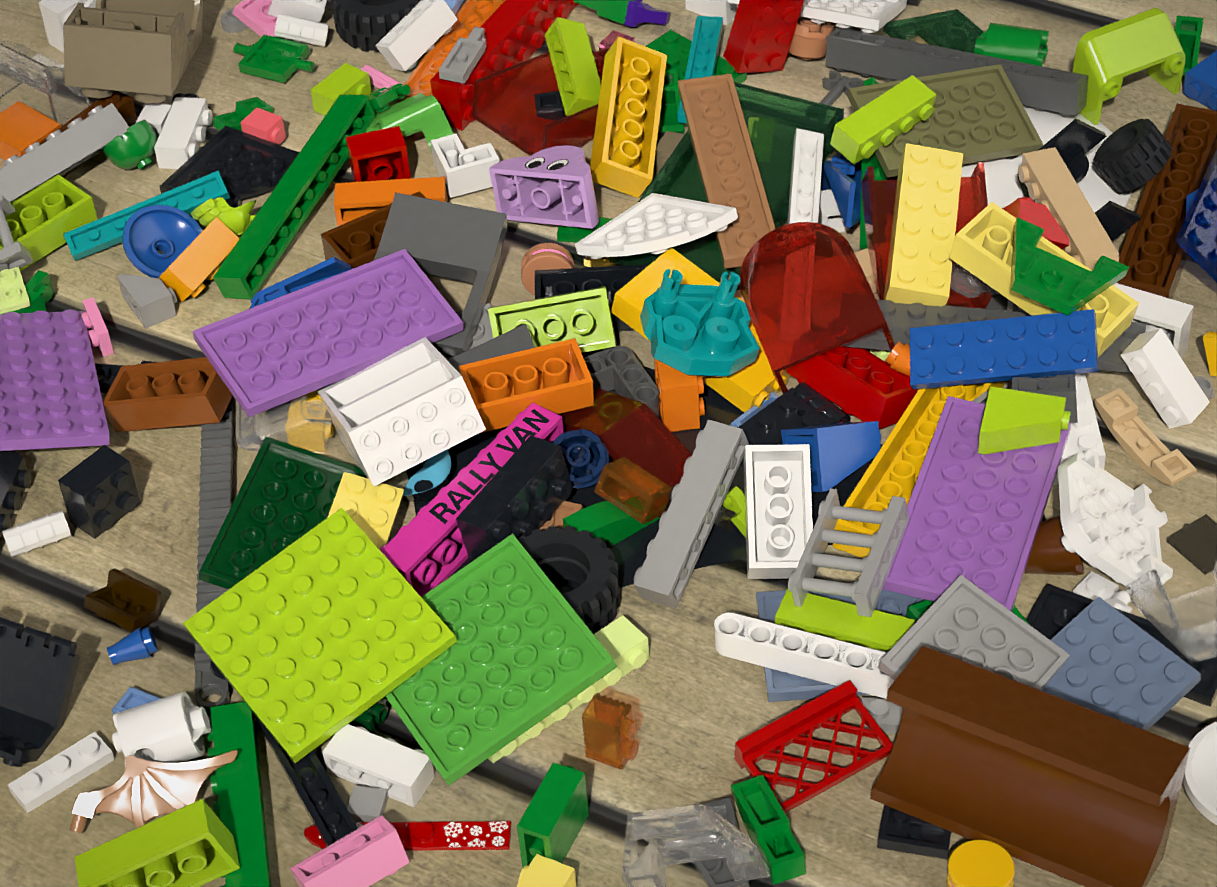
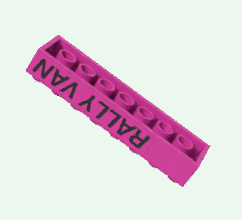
M532 402L524 411L516 416L515 420L505 430L500 431L497 437L486 448L482 449L467 467L462 468L458 475L447 486L443 487L427 506L422 507L418 514L407 525L403 526L387 545L379 549L421 597L448 579L469 558L456 521L459 514L530 435L552 443L560 434L564 433L562 416Z

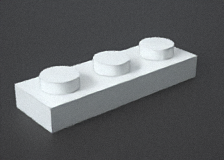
M93 732L9 783V790L23 809L29 813L115 760L113 752L99 735Z

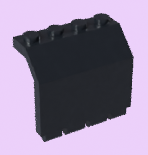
M0 617V757L3 758V763L6 765L22 767L23 763L38 761L63 727L80 656L75 655L76 642L58 636L52 637L47 632L29 626L24 628L23 624Z

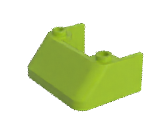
M1153 8L1089 31L1078 41L1072 72L1089 75L1086 106L1079 113L1094 125L1099 124L1103 101L1119 94L1123 77L1148 68L1147 74L1174 95L1179 93L1186 56L1171 21L1165 12L1159 8Z

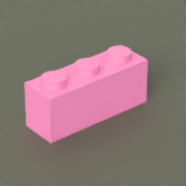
M381 815L290 869L298 887H369L382 878L397 872L399 868L408 864L409 860L396 829Z

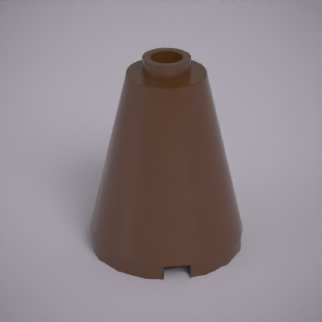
M1060 515L1040 523L1024 574L1069 576L1084 574L1082 557L1076 552H1069L1062 543V537L1065 534Z

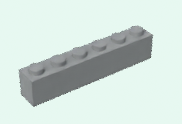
M113 103L105 108L101 105L97 106L88 113V118L82 120L79 117L67 125L68 129L64 132L58 129L46 137L47 142L41 145L39 142H36L25 150L26 154L18 157L16 154L3 163L4 167L0 169V196L3 195L12 203L57 174L62 176L102 152L103 147L117 135L121 136L127 132L128 124Z
M708 420L704 430L699 431L696 438V448L692 457H688L685 462L684 475L680 483L676 484L672 491L670 506L661 515L657 535L648 544L647 557L644 564L635 573L634 586L642 599L677 608L742 461L745 445H749L743 429Z

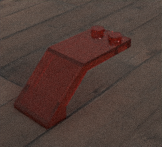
M593 386L594 406L558 414L562 416L563 432L585 429L596 434L606 446L608 453L659 508L671 499L675 485L680 483L684 475L685 462L688 457H692V454L645 403Z

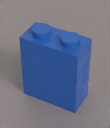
M1217 50L1186 73L1183 95L1217 111Z

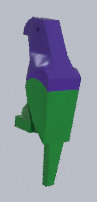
M642 0L573 1L597 10L596 15L630 27H638L639 23L643 22L666 25L671 15V12L653 8L647 3H643Z

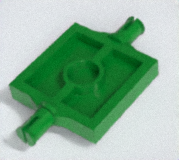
M265 34L258 42L247 46L236 43L233 48L235 54L244 55L243 59L238 63L240 72L276 82L285 83L296 70L300 69L312 73L315 68L313 61L305 60L310 54L309 45Z

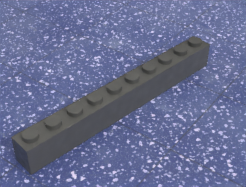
M839 27L826 37V66L833 67L837 71L859 72L862 76L874 75L883 77L886 81L907 79L911 75L923 77L1001 64L1024 106L1034 107L1037 111L1049 110L1059 112L1060 115L1066 117L1077 116L1086 106L1089 75Z

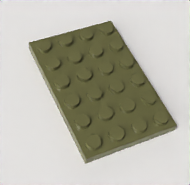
M1001 64L916 77L937 94L933 105L934 112L927 120H921L916 123L907 133H901L896 136L889 145H883L875 150V154L888 178L898 176L899 163L906 143L963 153L962 165L1037 151L1043 146V142ZM904 80L849 88L847 97L854 111H857Z

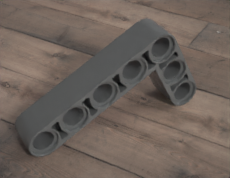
M611 347L584 357L593 380V397L615 389L638 421L653 422L660 416L658 387L628 347Z

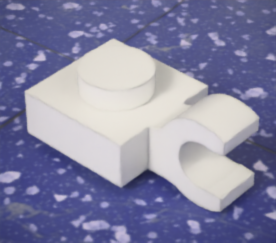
M1092 571L1073 590V593L1092 600L1099 596L1112 607L1130 613L1132 611L1128 604L1133 600V596L1126 591H1119V585Z

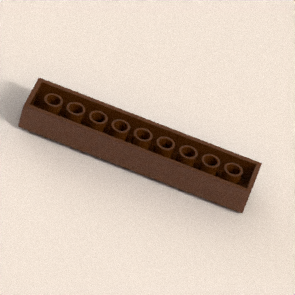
M1183 104L1176 105L1164 136L1172 147L1171 157L1162 170L1147 182L1136 211L1141 219L1130 227L1119 256V263L1128 266V272L1124 278L1116 282L1169 299H1173L1188 256L1186 196L1207 183L1213 185L1217 174V111Z

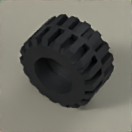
M1142 118L1132 121L1113 132L1096 151L1093 164L1113 190L1127 192L1142 186L1155 177L1171 157L1172 147L1150 119Z

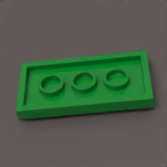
M670 29L645 47L666 54L665 70L678 69V79L684 80L692 41ZM717 55L714 76L732 74L735 87L747 80L746 73H737L727 60Z

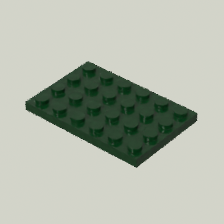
M266 436L199 571L198 579L229 590L328 518L344 472L367 478L359 467Z

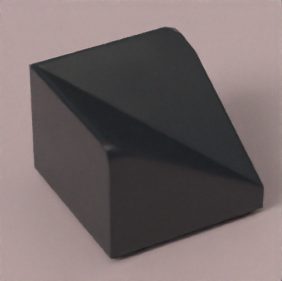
M559 91L534 94L537 117L565 122L564 107Z

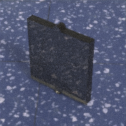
M1207 514L1190 524L1185 523L1182 529L1167 537L1166 542L1204 575L1217 568V523Z

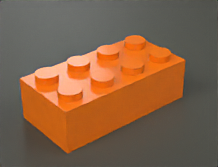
M576 338L458 366L459 374L462 376L486 430L480 433L509 426L516 416L524 411L532 402L555 414L594 406L593 380Z

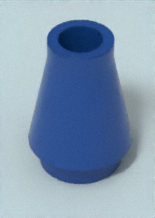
M139 627L114 645L107 647V652L113 665L150 658L152 653L158 651L155 638L149 627L145 629Z

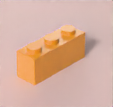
M216 217L160 275L159 279L166 288H172L176 297L181 302L189 295L195 298L206 287L202 282L205 278L209 281L213 279V276L220 268L218 265L221 261L224 262L240 238Z

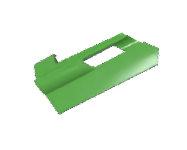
M422 93L392 105L385 111L375 113L376 117L365 132L399 126L404 138L423 131L431 151V140L453 135L452 129L437 99L433 95L426 96Z

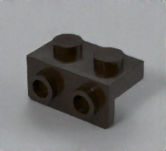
M114 568L108 573L106 587L85 595L84 607L95 612L99 617L107 618L120 625L121 628L133 632L139 627L142 628L158 620L162 594L159 590Z

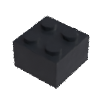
M106 445L100 447L58 480L70 523L94 539L110 529L117 521L133 511L141 503L130 461Z

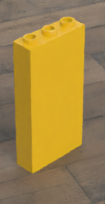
M672 247L615 293L611 313L650 342L651 340L644 334L640 315L645 299L653 294L661 285L665 270L670 269L669 278L673 269L681 272L683 280L680 284L719 286L720 284ZM735 295V297H736L737 299L743 301L741 298H739L737 295ZM747 303L746 306L751 319L748 327L760 347L755 362L730 376L696 375L702 376L705 384L744 413L754 406L760 409L764 399L768 400L770 398L771 392H780L785 387L788 379L791 377L786 372L795 345L794 343L779 341V326Z

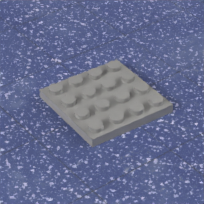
M960 575L880 660L878 668L896 680L919 649L925 646L1042 691L1065 665L1070 654Z

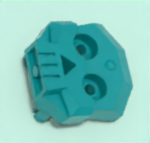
M670 269L665 270L661 285L653 294L645 299L640 315L644 334L651 340V354L653 358L687 375L730 376L755 362L760 347L748 327L751 319L746 303L735 297L737 287L741 281L739 275L730 272L727 280L728 271L724 272L719 286L680 284L683 280V275L678 270L673 269L670 278Z

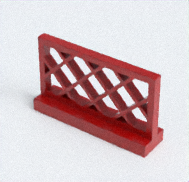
M849 680L735 742L734 759L741 769L745 767L752 778L763 775L767 782L772 783L771 790L773 793L776 784L796 788L794 797L783 803L775 795L783 811L787 813L889 756L893 744L859 700L857 689ZM854 709L862 719L861 726L855 727L841 724L842 715ZM821 727L834 730L832 743L812 739L813 732ZM838 732L858 735L856 748L837 745ZM862 736L877 739L882 748L875 752L860 750ZM791 743L806 746L803 759L783 755L785 747ZM810 747L830 751L827 764L807 760ZM833 753L854 756L852 765L846 768L832 766ZM762 759L777 762L774 775L759 772L754 764ZM781 763L801 767L798 780L778 776ZM805 768L825 772L823 781L817 784L803 782Z

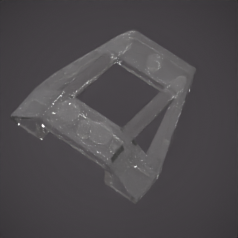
M696 804L630 813L627 815L622 879L627 887H666V865L727 858V867L735 882L770 877V870L763 855L751 839L709 806ZM644 839L649 844L639 854L637 840Z

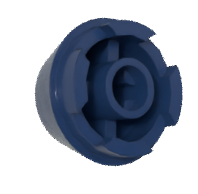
M585 429L573 430L560 434L552 442L561 446L573 488L580 489L592 486L606 473L609 464L608 451L596 434Z

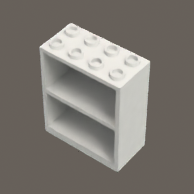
M426 337L400 349L355 375L332 383L317 391L342 443L373 486L486 430L462 376Z

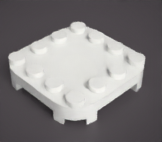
M1091 449L1084 453H1076L1061 463L1057 470L1060 518L1065 534L1062 537L1064 547L1071 553L1076 552L1092 567L1098 568L1109 575L1115 582L1126 586L1140 598H1145L1172 578L1173 569L1162 562L1159 528L1167 523L1168 519L1166 512L1158 511L1149 499V494L1152 493V490L1145 484H1142L1135 490L1099 467L1098 453Z

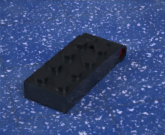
M802 382L795 389L793 387L738 428L743 429L749 445H782L781 430L850 422L851 417L807 383ZM742 458L728 491L730 492L737 486L745 496L744 459Z

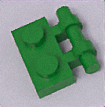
M398 83L388 88L377 89L368 94L367 97L373 110L376 113H380L390 108V102L393 100H400L405 95H409L411 89L407 84L402 85Z

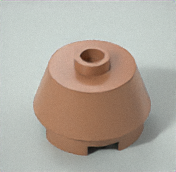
M798 19L788 52L802 60L825 57L826 37L834 31V26H831L828 21L826 23H814L810 20H801L799 22Z

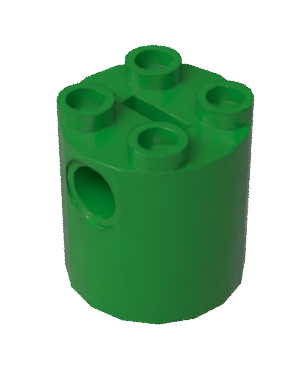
M990 22L988 29L979 37L977 36L974 53L1042 66L1043 61H1046L1049 31Z

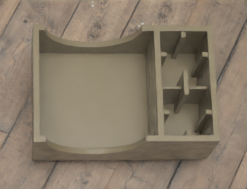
M96 0L95 8L84 7V3L78 2L63 24L65 86L81 87L82 94L90 98H106L113 95L114 91L134 92V98L139 102H163L167 96H172L202 41L203 0Z

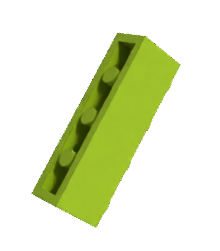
M557 17L545 33V38L565 115L593 121L597 117L601 83L585 24Z
M911 75L835 124L830 144L853 164L863 158L867 159L881 146L889 145L896 136L910 131L919 121L927 120L934 112L933 105L937 94L914 75Z
M788 588L775 615V624L886 653L915 624L913 619L877 610L873 611L871 617L858 615L856 605L807 593L802 607L795 606L793 594Z

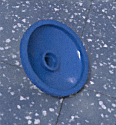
M151 205L136 211L129 218L123 230L122 244L127 258L134 267L151 278H159L202 233V229L190 215L178 208L167 205ZM156 250H160V251H162L164 254H160V253H158Z

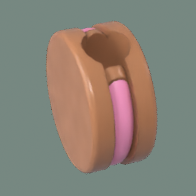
M541 243L531 247L523 256L521 265V280L525 289L535 296V270L574 268V259L566 248L558 244Z

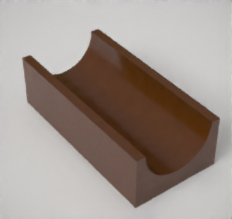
M922 646L888 689L886 701L902 706L903 711L894 746L881 775L872 787L870 799L967 839L994 842L1002 846L1011 857L1085 887H1146L1164 857L1190 747Z

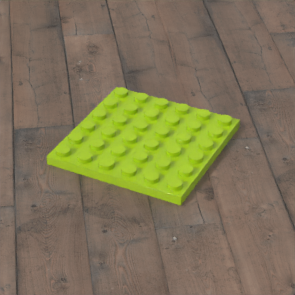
M340 508L183 622L186 630L294 763H297L457 642L452 631L343 508Z

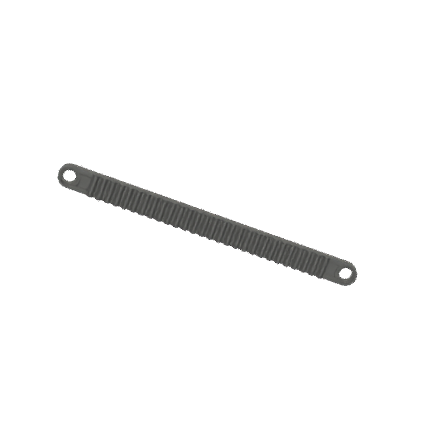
M233 396L219 423L201 424L202 448H200L199 546L197 555L198 583L196 585L197 612L228 590L199 580L198 577L199 571L233 504L235 402ZM195 642V699L197 706L203 707L207 716L211 717L210 707L230 704V684L228 680L220 679L211 672V659L199 644ZM216 694L221 696L219 701L215 703L204 702L205 698L209 695Z

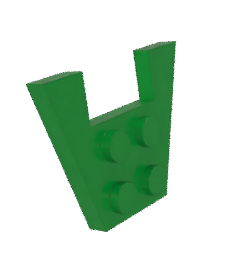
M1018 217L1016 218L1013 226L1011 290L1024 297L1033 299L1069 316L1126 276L1129 269L1128 266L1103 255L1100 256L1091 272L1038 248L1037 245L1044 233L1043 228Z

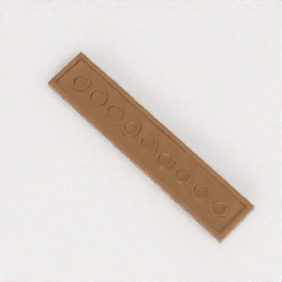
M732 74L679 80L678 91L707 203L735 207L738 218L729 223L725 230L715 232L724 269L782 261L781 246Z

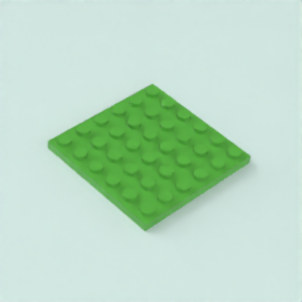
M511 534L422 596V599L452 631L457 642L385 697L447 785L450 786L614 670L617 665L517 538Z

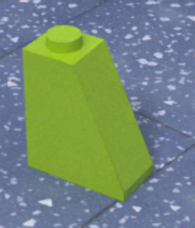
M990 386L980 428L978 453L990 454L1060 442L1062 430H1068L1071 415V411H1065L1066 398Z

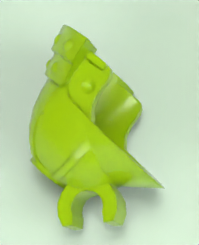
M222 197L214 200L210 198L195 208L190 214L194 220L199 221L201 225L206 227L217 217L239 238L256 216L251 215L256 200L233 208Z

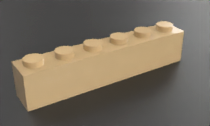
M1054 147L1023 153L1022 166L1018 167L1019 179L1021 183H1025L1030 198L1035 200L1036 203L1046 205L1069 238V246L1062 250L1090 270L1094 269L1102 255L1119 262L1118 251L1057 149Z

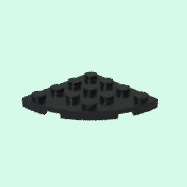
M224 126L159 186L162 194L219 171L229 196H239L240 201L274 190L300 152L232 127Z

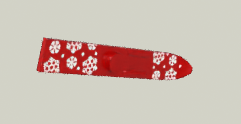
M511 821L389 822L396 829L405 851L510 850ZM355 822V824L357 825L358 829H359L360 827L364 826L365 824L369 823V822ZM314 825L304 829L305 838L312 845L321 849L326 848Z

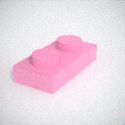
M94 297L83 300L85 312L81 313L84 324L87 325V329H91L88 331L93 348L98 346L103 357L114 354L109 332Z

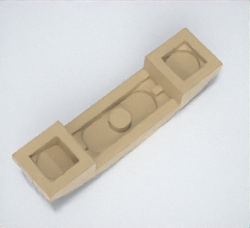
M1121 388L1095 399V406L1114 438L1126 453L1151 476L1172 486L1196 474L1197 469L1178 449L1170 451L1137 416L1139 407Z

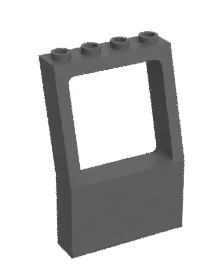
M395 192L374 260L405 249L425 274L474 283L461 317L463 331L456 333L454 336H448L431 343L448 360L470 348L492 286L508 229L506 213Z

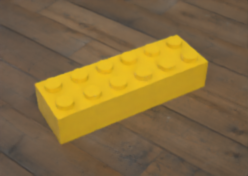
M619 36L606 53L604 59L590 169L593 182L639 198L653 178L667 55Z

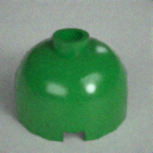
M145 119L126 129L127 132L121 136L117 135L103 147L106 157L115 166L127 170L138 167L139 170H142L153 162L150 157L155 153L154 146L157 142V136Z

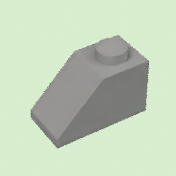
M128 274L117 276L122 297L145 329L177 316L174 304L177 303L176 295L172 288H166L159 278Z

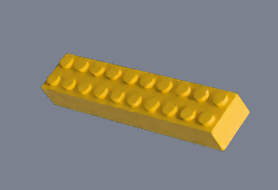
M1007 381L919 389L843 507L883 511V509L888 508L892 496L905 498L906 506H908L948 396L973 401L985 391H989L990 386L1003 388ZM838 519L834 530L873 535L875 532L878 533L881 525ZM833 543V548L861 558L868 557L871 548Z

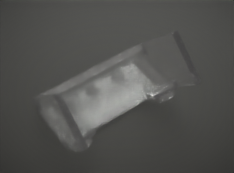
M0 40V98L24 82L48 95L54 121L61 124V126L90 106L88 97L84 96L81 92V87L65 86L64 65L25 47L23 44Z

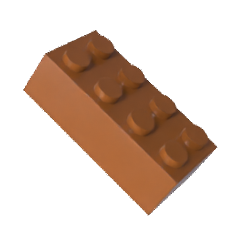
M207 357L121 366L103 400L105 414L116 432L219 423L233 395Z

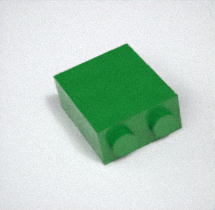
M554 762L550 766L517 825L522 868L525 865H530L536 854L563 863L589 816L584 772L579 771L575 767L563 766Z

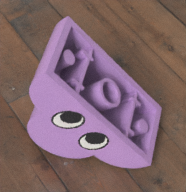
M568 145L550 147L533 154L531 157L506 159L489 168L497 212L506 213L507 220L591 229L598 224L599 216L591 169L585 161L583 149Z

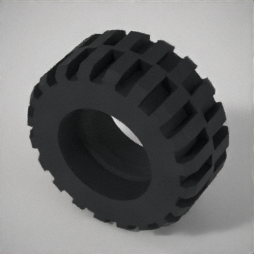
M331 0L336 32L345 43H348L349 46L355 49L359 48L365 52L372 50L375 53H381L375 45L407 16L421 0Z
M548 526V530L540 531V529L531 531L527 537L522 535L517 538L550 581L565 579L581 584L576 589L561 595L593 634L606 627L608 622L611 623L614 620L617 608L620 606L618 565L615 561V555L605 542L598 537L593 539V534L588 531L582 530L578 532L575 527L566 526L565 529H558L557 526Z

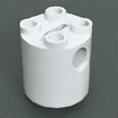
M186 692L174 694L113 714L114 724L118 731L112 733L113 743L118 753L123 751L125 757L133 755L150 761L180 763L203 756L205 753L203 734L211 732L210 722L205 709L194 705Z

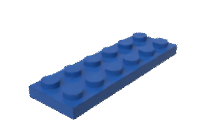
M1094 309L1074 311L1069 316L1064 313H1052L910 328V385L913 390L1012 380V377L1031 376V378L1098 372L1097 325Z

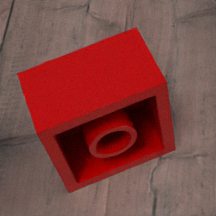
M399 126L346 137L353 182L411 179L407 148Z

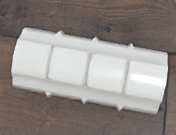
M278 14L274 37L325 47L329 24L320 23L317 20L311 21L305 18L292 17V15Z
M62 510L49 515L46 514V516L35 520L31 519V521L21 525L16 524L15 527L2 531L11 557L27 553L39 547L42 548L53 542L57 543V541L71 536Z

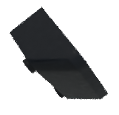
M1075 118L1039 150L1055 147L1076 183H1078L1086 176L1089 170V161L1086 153L1106 137V134ZM1017 174L1024 197L1030 198L1025 183H1021ZM1109 201L1095 212L1111 241L1115 240L1141 219L1138 213L1112 201Z

